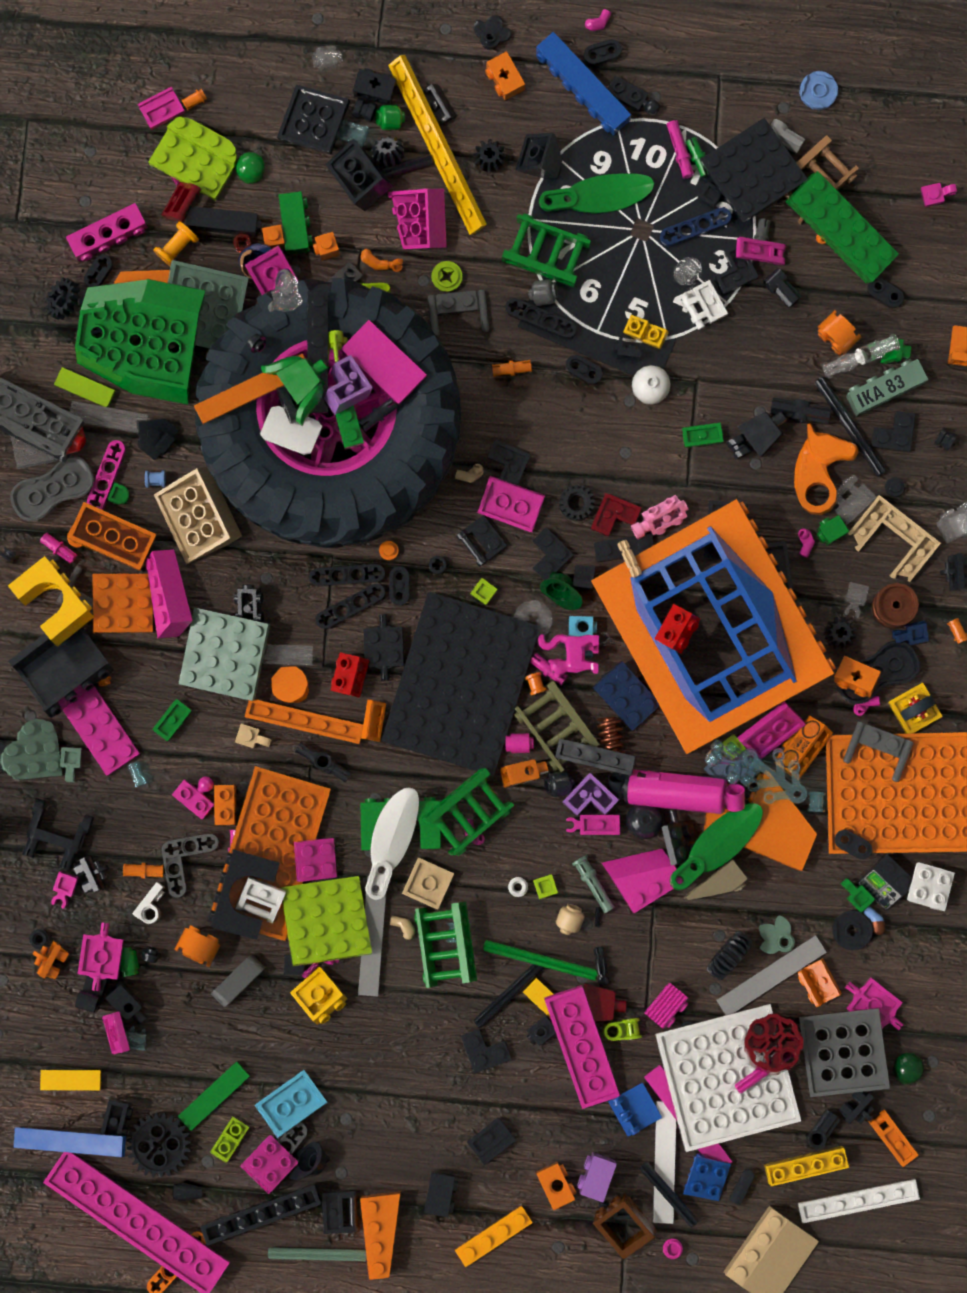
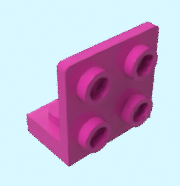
M269 1135L240 1167L269 1194L298 1164V1161Z

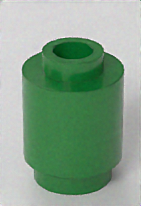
M131 947L123 948L120 973L122 972L123 977L139 974L138 969L140 968L136 950L132 951Z

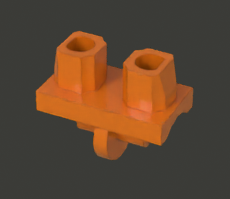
M55 941L52 942L49 950L45 946L42 947L40 952L34 950L33 955L37 957L34 964L40 965L37 974L44 979L45 977L56 979L60 969L52 964L55 959L64 962L69 953Z

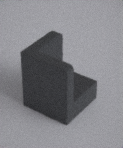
M591 565V567L575 566L573 588L592 591L593 584L591 580L594 579L595 565Z

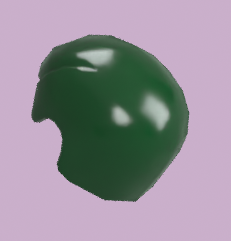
M904 1053L895 1060L892 1071L897 1081L902 1084L911 1085L922 1077L924 1064L916 1054Z

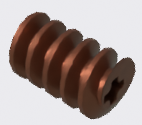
M616 717L598 718L597 721L603 723L597 727L604 730L598 733V736L604 738L599 741V744L605 745L604 749L625 753L624 750L619 749L624 743L618 741L624 736L617 733L623 729V727L617 726L618 723L622 722V719Z

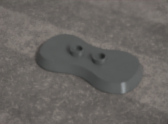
M69 456L66 463L59 461L48 473L40 477L24 479L17 483L10 494L11 504L17 515L23 520H39L47 515L58 503L86 495L94 483L92 470L81 457Z

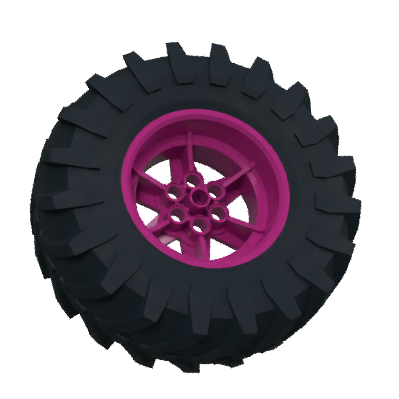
M333 278L332 283L315 279L293 282L294 288L270 290L256 298L259 304L236 313L226 324L230 330L226 331L224 335L211 345L206 356V360L209 363L205 366L196 389V397L199 399V403L261 374V365H268L280 359L301 354L307 359V291H328V332L334 330L343 331V337H347V341H349L370 320L427 377L400 405L394 400L398 408L384 417V421H379L372 440L360 427L364 444L349 448L357 455L341 462L331 463L337 443L341 442L343 444L338 429L336 415H334L329 405L328 413H311L309 415L314 416L322 425L321 431L323 429L330 430V435L326 438L321 437L319 434L311 452V460L293 450L263 439L260 432L271 407L281 405L277 389L205 424H202L196 412L195 424L201 442V451L211 475L223 494L230 500V503L248 520L286 541L321 548H339L345 545L369 543L380 538L385 533L403 527L415 516L414 512L420 511L434 498L439 490L440 482L444 481L452 467L461 429V399L457 378L447 351L425 319L409 306H405L391 293L374 286L370 289L350 279ZM254 334L266 337V346L261 352L252 353L247 345L249 339ZM331 348L328 367H331L328 374V388L337 384L330 374L334 363H336L334 350H331ZM341 349L338 350L339 361L347 357ZM362 369L361 371L373 387L372 389L375 393H370L368 398L354 405L358 420L366 417L373 412L372 409L374 407L378 408L390 398ZM329 412H332L333 416H331V417H326V416H325V415H329Z

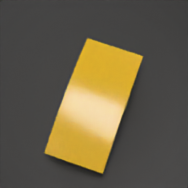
M630 315L623 333L661 350L668 335V330L650 324L649 321Z

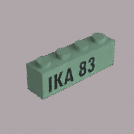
M909 359L901 363L902 367L896 370L892 367L883 372L884 376L879 378L874 376L866 381L867 384L861 387L859 384L851 387L846 398L855 416L857 417L925 384L928 378L919 360L912 361Z

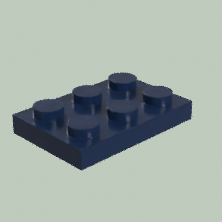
M620 661L593 686L594 690L632 731L660 706L656 698L623 661Z

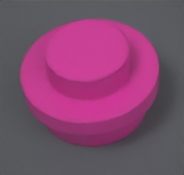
M671 1238L665 1241L663 1252L666 1257L676 1259L681 1256L683 1246L679 1240Z

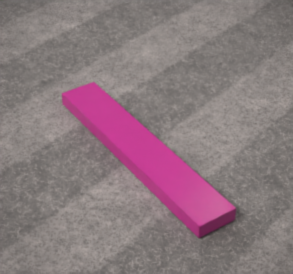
M658 1065L646 1074L644 1078L677 1121L665 1071ZM719 1143L698 1149L705 1156L704 1158L727 1163L732 1162Z

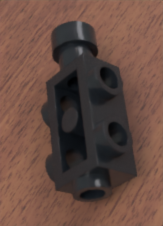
M243 584L242 588L237 589V592L234 594V603L238 604V612H235V616L252 620L250 618L252 613L253 620L264 622V613L261 610L264 596L261 592V587H254V584ZM250 594L253 596V601L249 598Z

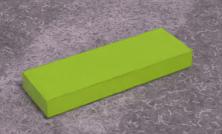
M63 367L54 383L56 387L107 409L116 392L109 387Z

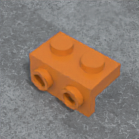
M823 958L802 968L798 972V979L801 985L805 986L808 998L816 1008L842 994Z

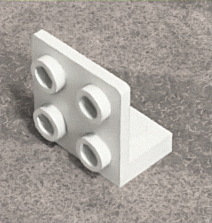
M916 863L907 900L928 906L931 909L945 911L955 873L923 863Z

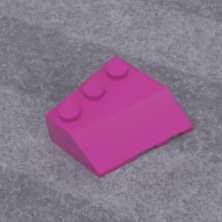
M444 189L387 192L388 197L392 198L393 215H397L399 223L397 229L403 249L447 247Z
M663 849L602 863L632 913H636L674 889L670 884V876L676 870V867L670 864L669 857ZM677 877V883L682 884V879Z

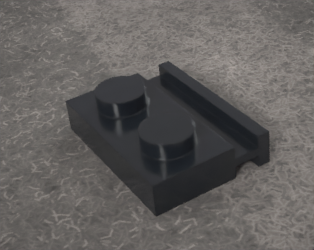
M497 1117L469 1139L467 1143L483 1164L486 1165L514 1143L516 1139L500 1118Z

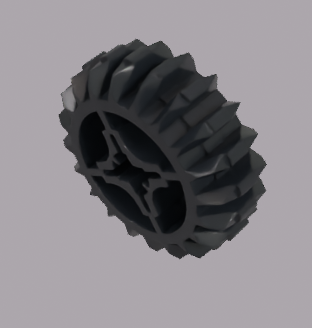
M741 931L735 932L708 964L707 971L710 972V975L718 980L726 978L752 946V940L749 936Z

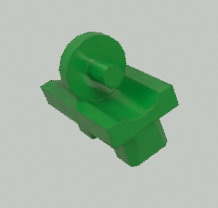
M896 339L891 342L883 341L876 346V354L882 358V364L894 361L899 362L902 358H910L911 346L903 345L904 340Z

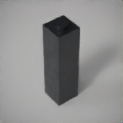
M190 206L187 212L186 226L194 231L257 237V231L261 232L262 220H259L257 213Z

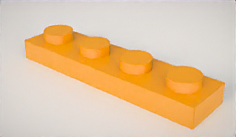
M521 1205L457 1247L455 1252L464 1266L467 1267L533 1222Z

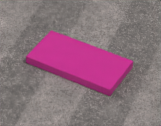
M370 320L341 348L347 356L351 355L357 365L399 405L427 377Z

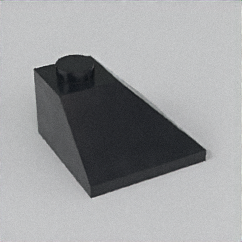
M526 134L515 170L543 179L557 178L563 160L555 134Z

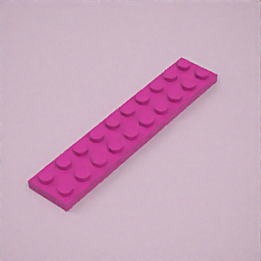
M63 1152L43 1182L200 1293H211L231 1263L75 1153Z

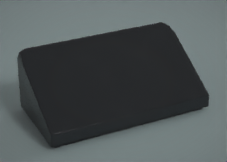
M431 84L423 90L439 126L456 117L454 110L438 84Z

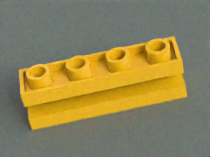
M838 1146L764 1164L768 1184L775 1186L849 1168L844 1147Z

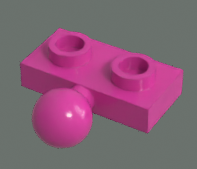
M204 776L200 778L198 788H196L184 779L172 796L203 820L214 807V802L203 793L211 791L214 782L210 777Z

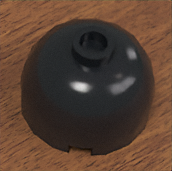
M632 805L626 815V826L629 832L642 840L658 836L665 824V815L659 807Z

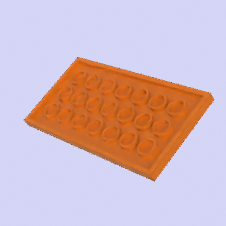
M255 766L229 852L231 853L232 849L276 861L279 862V867L274 882L254 876L239 878L230 889L229 900L236 912L262 920L259 934L285 941L287 928L283 903H281L273 923H269L266 921L267 919L247 911H238L235 907L248 877L277 888L303 883L298 882L296 877L294 842L316 839L331 789ZM225 864L223 872L226 871L227 864ZM219 883L217 891H220L221 883ZM249 899L245 901V903L269 912L272 909ZM213 902L211 910L214 911L216 903Z

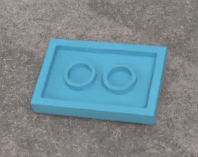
M303 1070L256 1103L255 1107L276 1137L279 1138L325 1105L327 1101L305 1070Z

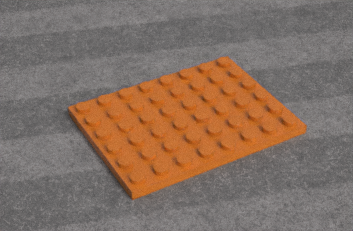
M967 732L893 734L914 742L899 782L892 780L899 758L858 743L851 763L847 764L843 759L852 735H831L826 742L829 854H849L838 848L835 844V835L841 830H848L867 840L872 846V853L967 852ZM847 836L841 837L842 843L845 844L848 842L849 839ZM859 846L858 851L865 853L866 847Z

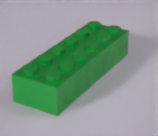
M818 171L812 173L785 201L865 283L873 282L898 256L897 251Z

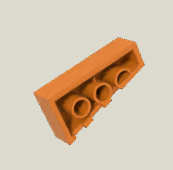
M401 1191L364 1195L360 1198L369 1280L389 1278Z

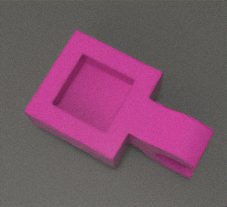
M940 183L921 187L925 207L944 203V197L955 195L957 192L955 184L941 188Z

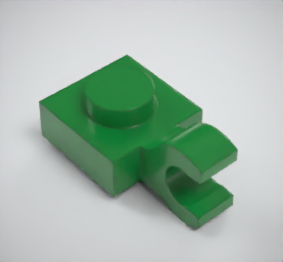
M845 879L840 883L850 893L846 899L860 913L875 900L862 885L856 888L849 879Z

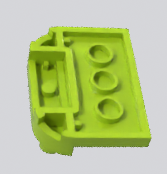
M177 117L167 126L165 135L148 163L180 182L197 185L202 189L200 193L216 201L236 167L237 154L234 145L227 138L192 119Z

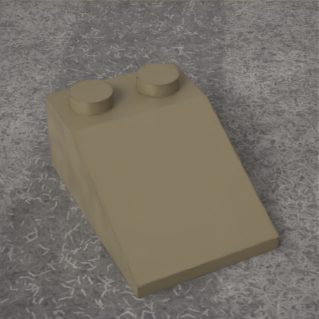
M730 860L683 898L685 900H692L733 890L738 892L746 886L745 881L748 878L736 863Z

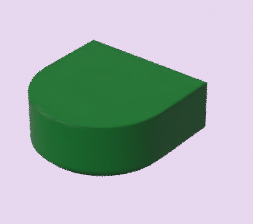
M114 482L107 501L117 505H124L129 501L130 492L125 486Z

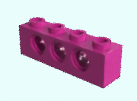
M136 203L66 236V239L77 260L84 262L90 260L98 252L104 253L108 251L110 246L116 243L119 245L126 242L127 238L133 235L143 234L148 227ZM129 222L130 226L127 229H121V224ZM112 231V235L109 238L103 237L104 232ZM89 239L95 240L92 246H86V242Z

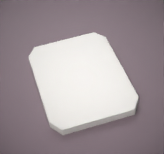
M276 406L271 407L260 435L266 441L305 455L312 452L322 425L319 421L309 417L303 426L297 422L290 424L284 409Z

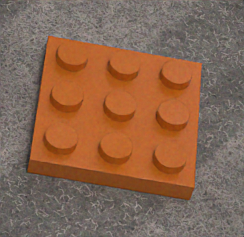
M92 574L93 633L153 632L152 597L148 574Z

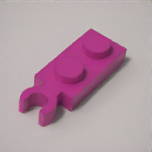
M580 815V821H576V819L571 817L566 819V821L574 823L572 829H566V832L569 833L580 829V835H620V815Z

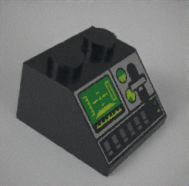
M885 854L857 884L862 885L886 911L910 889L912 877L888 854Z

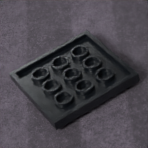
M765 117L700 159V163L742 223H745L793 192L807 180V177Z

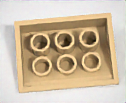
M208 467L196 468L154 494L186 564L223 548L242 537L222 492Z
M769 1206L730 1261L724 1273L750 1293H784L819 1241Z

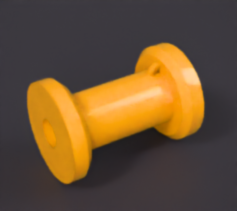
M181 222L176 224L179 231L162 249L160 247L153 249L156 255L169 266H171V261L190 241L193 243L199 241V238Z

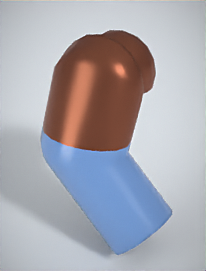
M867 907L864 914L871 920L873 932L876 935L883 934L885 932L884 918L872 907Z

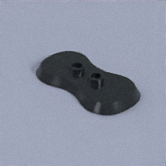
M890 641L871 657L856 660L881 671L880 678L871 697H861L855 694L854 690L849 688L842 689L837 685L836 687L841 696L849 703L862 704L872 699L884 687L912 681L920 671V661L915 650L907 642L896 643L895 641ZM856 676V678H853L854 681H857V679H860L859 676Z

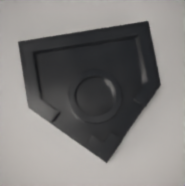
M163 417L137 420L138 448L150 458L156 460L160 453L164 454L175 439L173 437L179 430Z

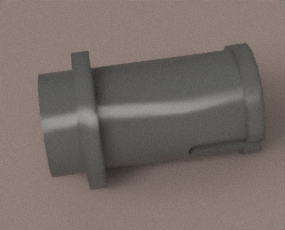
M765 219L758 220L757 233L754 235V239L769 241L770 220L767 219L766 222Z

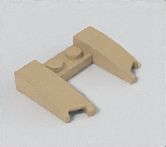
M878 495L848 534L854 535L858 543L855 549L859 552L880 524H885L912 546L890 574V577L896 578V575L906 576L910 582L941 543Z

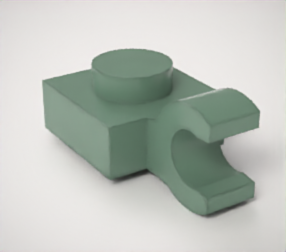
M61 747L60 767L66 768V782L74 783L75 768L81 769V748Z

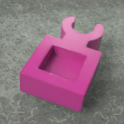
M59 871L53 891L58 892V894L53 897L52 905H55L58 899H61L63 902L61 908L64 909L68 905L67 896L72 897L74 895L79 877Z

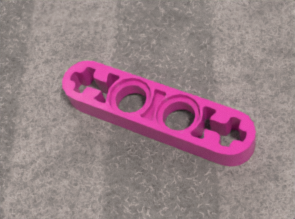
M114 440L109 443L87 499V503L92 505L91 502L96 501L98 497L94 494L95 491L100 495H105L104 498L99 497L100 507L96 506L101 510H104L108 495L126 453V447L121 441ZM117 445H119V448L121 449V452H117L115 455V458L118 459V462H116L114 459L108 458L109 455L113 457L114 451L112 450V448L117 447ZM109 462L115 464V470L111 473H107L104 469L105 465ZM103 480L107 481L108 488L100 491L98 483Z

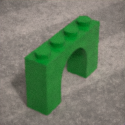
M424 797V801H419L417 819L420 824L421 849H441V830L436 824H425L421 819L440 803V801H436V797ZM385 798L384 802H377V799H365V803H360L362 851H371L372 836L377 819L391 798Z

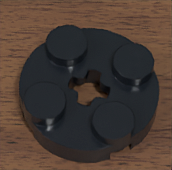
M858 911L843 912L835 918L832 926L834 940L840 947L846 950L862 949L870 941L873 933L870 920ZM850 925H853L854 928L858 929V931L854 933V936H851L850 933H847V929L850 928Z

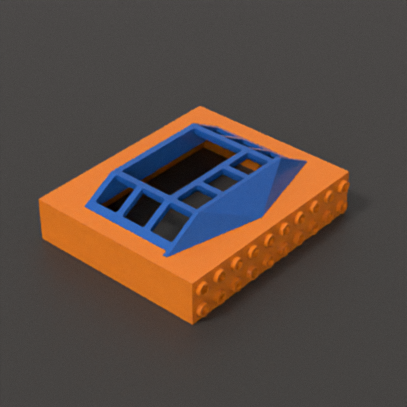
M737 499L636 555L637 566L640 567L642 575L633 578L630 574V568L623 562L591 580L686 754L697 750L835 674L833 671L836 669L831 658L826 659L823 654L826 652L824 645L821 641L817 642L814 637L817 634L811 623L807 624L804 619L807 617L802 606L797 607L794 602L797 600L795 593L791 588L787 589L785 585L788 582L782 571H777L775 567L778 565L772 553L768 555L765 550L768 548L766 541L762 536L758 537L756 532L759 529L754 520L748 519L747 514H749L747 507L743 501L739 503ZM709 543H713L722 562L701 572L692 553ZM687 557L696 576L675 587L666 568ZM726 567L738 589L722 599L716 600L705 579ZM657 572H661L669 591L652 601H648L640 582ZM697 582L701 583L742 657V661L699 685L694 684L677 651L654 639L662 624L653 610L654 606ZM741 595L750 609L753 618L732 628L721 606ZM757 623L769 646L748 656L737 637V633ZM769 652H773L784 672L763 682L752 662ZM746 666L754 678L757 687L737 697L726 680V676ZM720 681L731 701L710 711L699 692L711 684Z

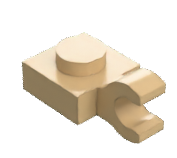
M241 724L235 743L254 749L256 743L269 747L271 739L259 736V729Z

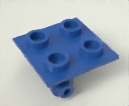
M643 1082L622 1093L617 1098L608 1101L627 1136L635 1135L639 1130L662 1118Z
M697 1153V1156H694V1162L690 1168L683 1194L719 1201L731 1164L704 1158V1155Z

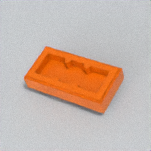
M367 700L361 739L380 742L386 703Z

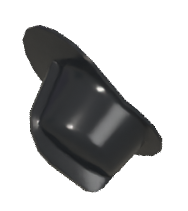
M311 1142L292 1155L298 1161V1164L288 1173V1177L292 1180H299L307 1175H318L324 1170L326 1163L330 1161V1157L322 1150L318 1142Z

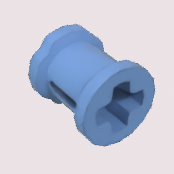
M145 471V487L162 486L165 488L166 471Z

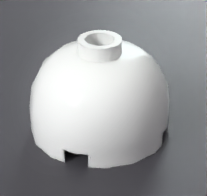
M649 365L642 367L636 372L632 381V390L635 397L642 403L653 405L660 403L666 398L670 391L671 383L665 370L658 366Z

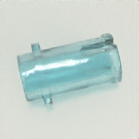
M139 761L127 765L129 768L127 771H130L135 787L147 783L141 769L142 764H139Z

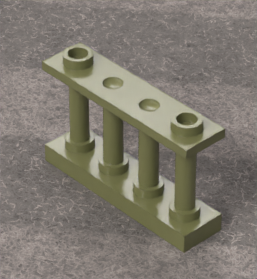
M554 681L547 685V694L523 711L516 707L515 711L517 713L514 716L520 724L525 723L551 759L549 764L553 770L563 772L564 769L561 765L567 762V760L556 759L550 751L552 747L558 744L559 738L565 739L573 732L579 731L583 737L579 743L596 747L600 744ZM556 699L560 705L557 707L558 710L533 727L527 717L550 700L554 701ZM567 715L572 721L569 723V726L545 743L538 733L560 717Z

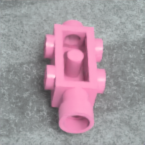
M674 495L641 513L644 521L631 525V529L637 539L644 537L645 533L649 531L653 535H661L671 525H680L683 519L687 517L686 511L689 509L684 500L680 501Z

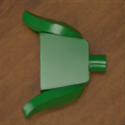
M291 356L268 365H261L262 373L278 375L293 399L300 405L297 410L296 422L303 426L323 396L325 381L320 374L328 369L327 364L323 359L312 364L306 358Z

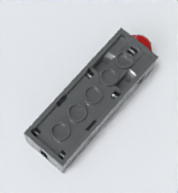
M0 378L1 431L66 463L71 453L83 449L86 437L82 418Z

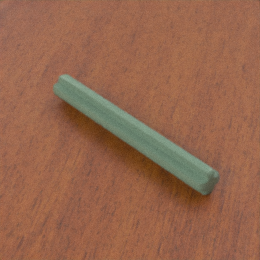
M270 1247L268 1249L269 1259L367 1260L366 1250L279 1247Z

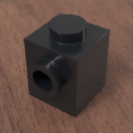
M546 1015L527 1029L529 1033L527 1038L533 1045L537 1043L541 1046L556 1033L553 1024Z

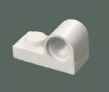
M156 882L132 914L147 924L156 923L161 917V912L153 902H158L165 893L163 892L165 886ZM150 908L155 911V917L152 920L146 917V911Z

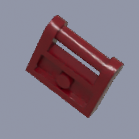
M179 182L161 215L166 219L183 223L186 212L202 189L195 184Z

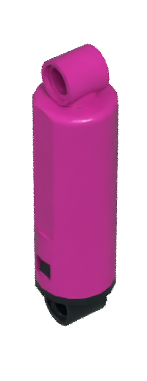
M634 769L632 776L612 772L608 775V790L617 799L624 798L625 804L723 814L725 808L732 812H738L745 807V788L739 784L728 785L727 780L722 778Z

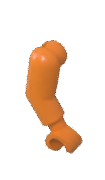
M364 249L361 252V261L374 270H389V268H392L395 272L402 270L403 259L398 258L393 261L379 260L372 255L369 249Z

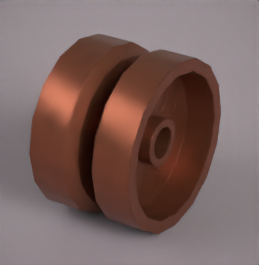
M893 583L888 584L877 592L873 598L871 608L873 616L879 624L895 629L913 620L918 612L919 603L917 595L910 587L905 584ZM894 603H897V609L893 607Z

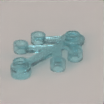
M715 740L711 744L712 749L706 754L705 758L706 763L711 767L718 764L734 766L733 770L727 775V780L731 784H736L740 780L745 786H750L754 782V774H759L764 766L763 761L758 756L752 755L748 757L734 743L729 742L724 746L719 740ZM742 768H747V772L740 778Z
M777 748L772 753L776 763V772L758 759V753L754 749H746L743 752L742 759L746 765H754L771 778L749 780L748 789L751 792H756L759 788L781 786L787 790L780 792L766 791L763 798L767 804H772L775 800L789 799L793 803H802L807 798V789L800 784V764L798 761L792 760L788 764V769L792 774V784L785 779L783 763L785 754L782 749ZM781 752L782 757L776 758L775 754ZM749 755H752L754 757V760L748 761L747 757ZM792 764L798 765L796 770H792L790 767ZM755 782L757 783V787L751 788L750 784ZM800 791L801 795L795 797L794 792ZM768 794L773 796L771 800L766 799Z

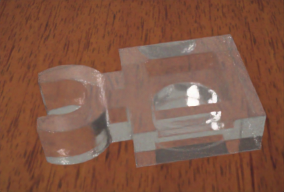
M853 582L849 583L844 602H848L850 605L844 611L845 616H848L849 610H854V618L857 619L859 617L860 609L858 606H865L869 590L868 586Z

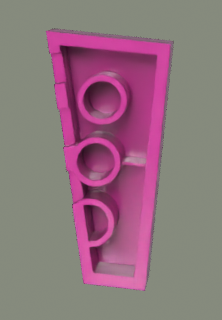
M174 549L152 551L147 557L145 565L148 570L157 638L179 637L193 620Z

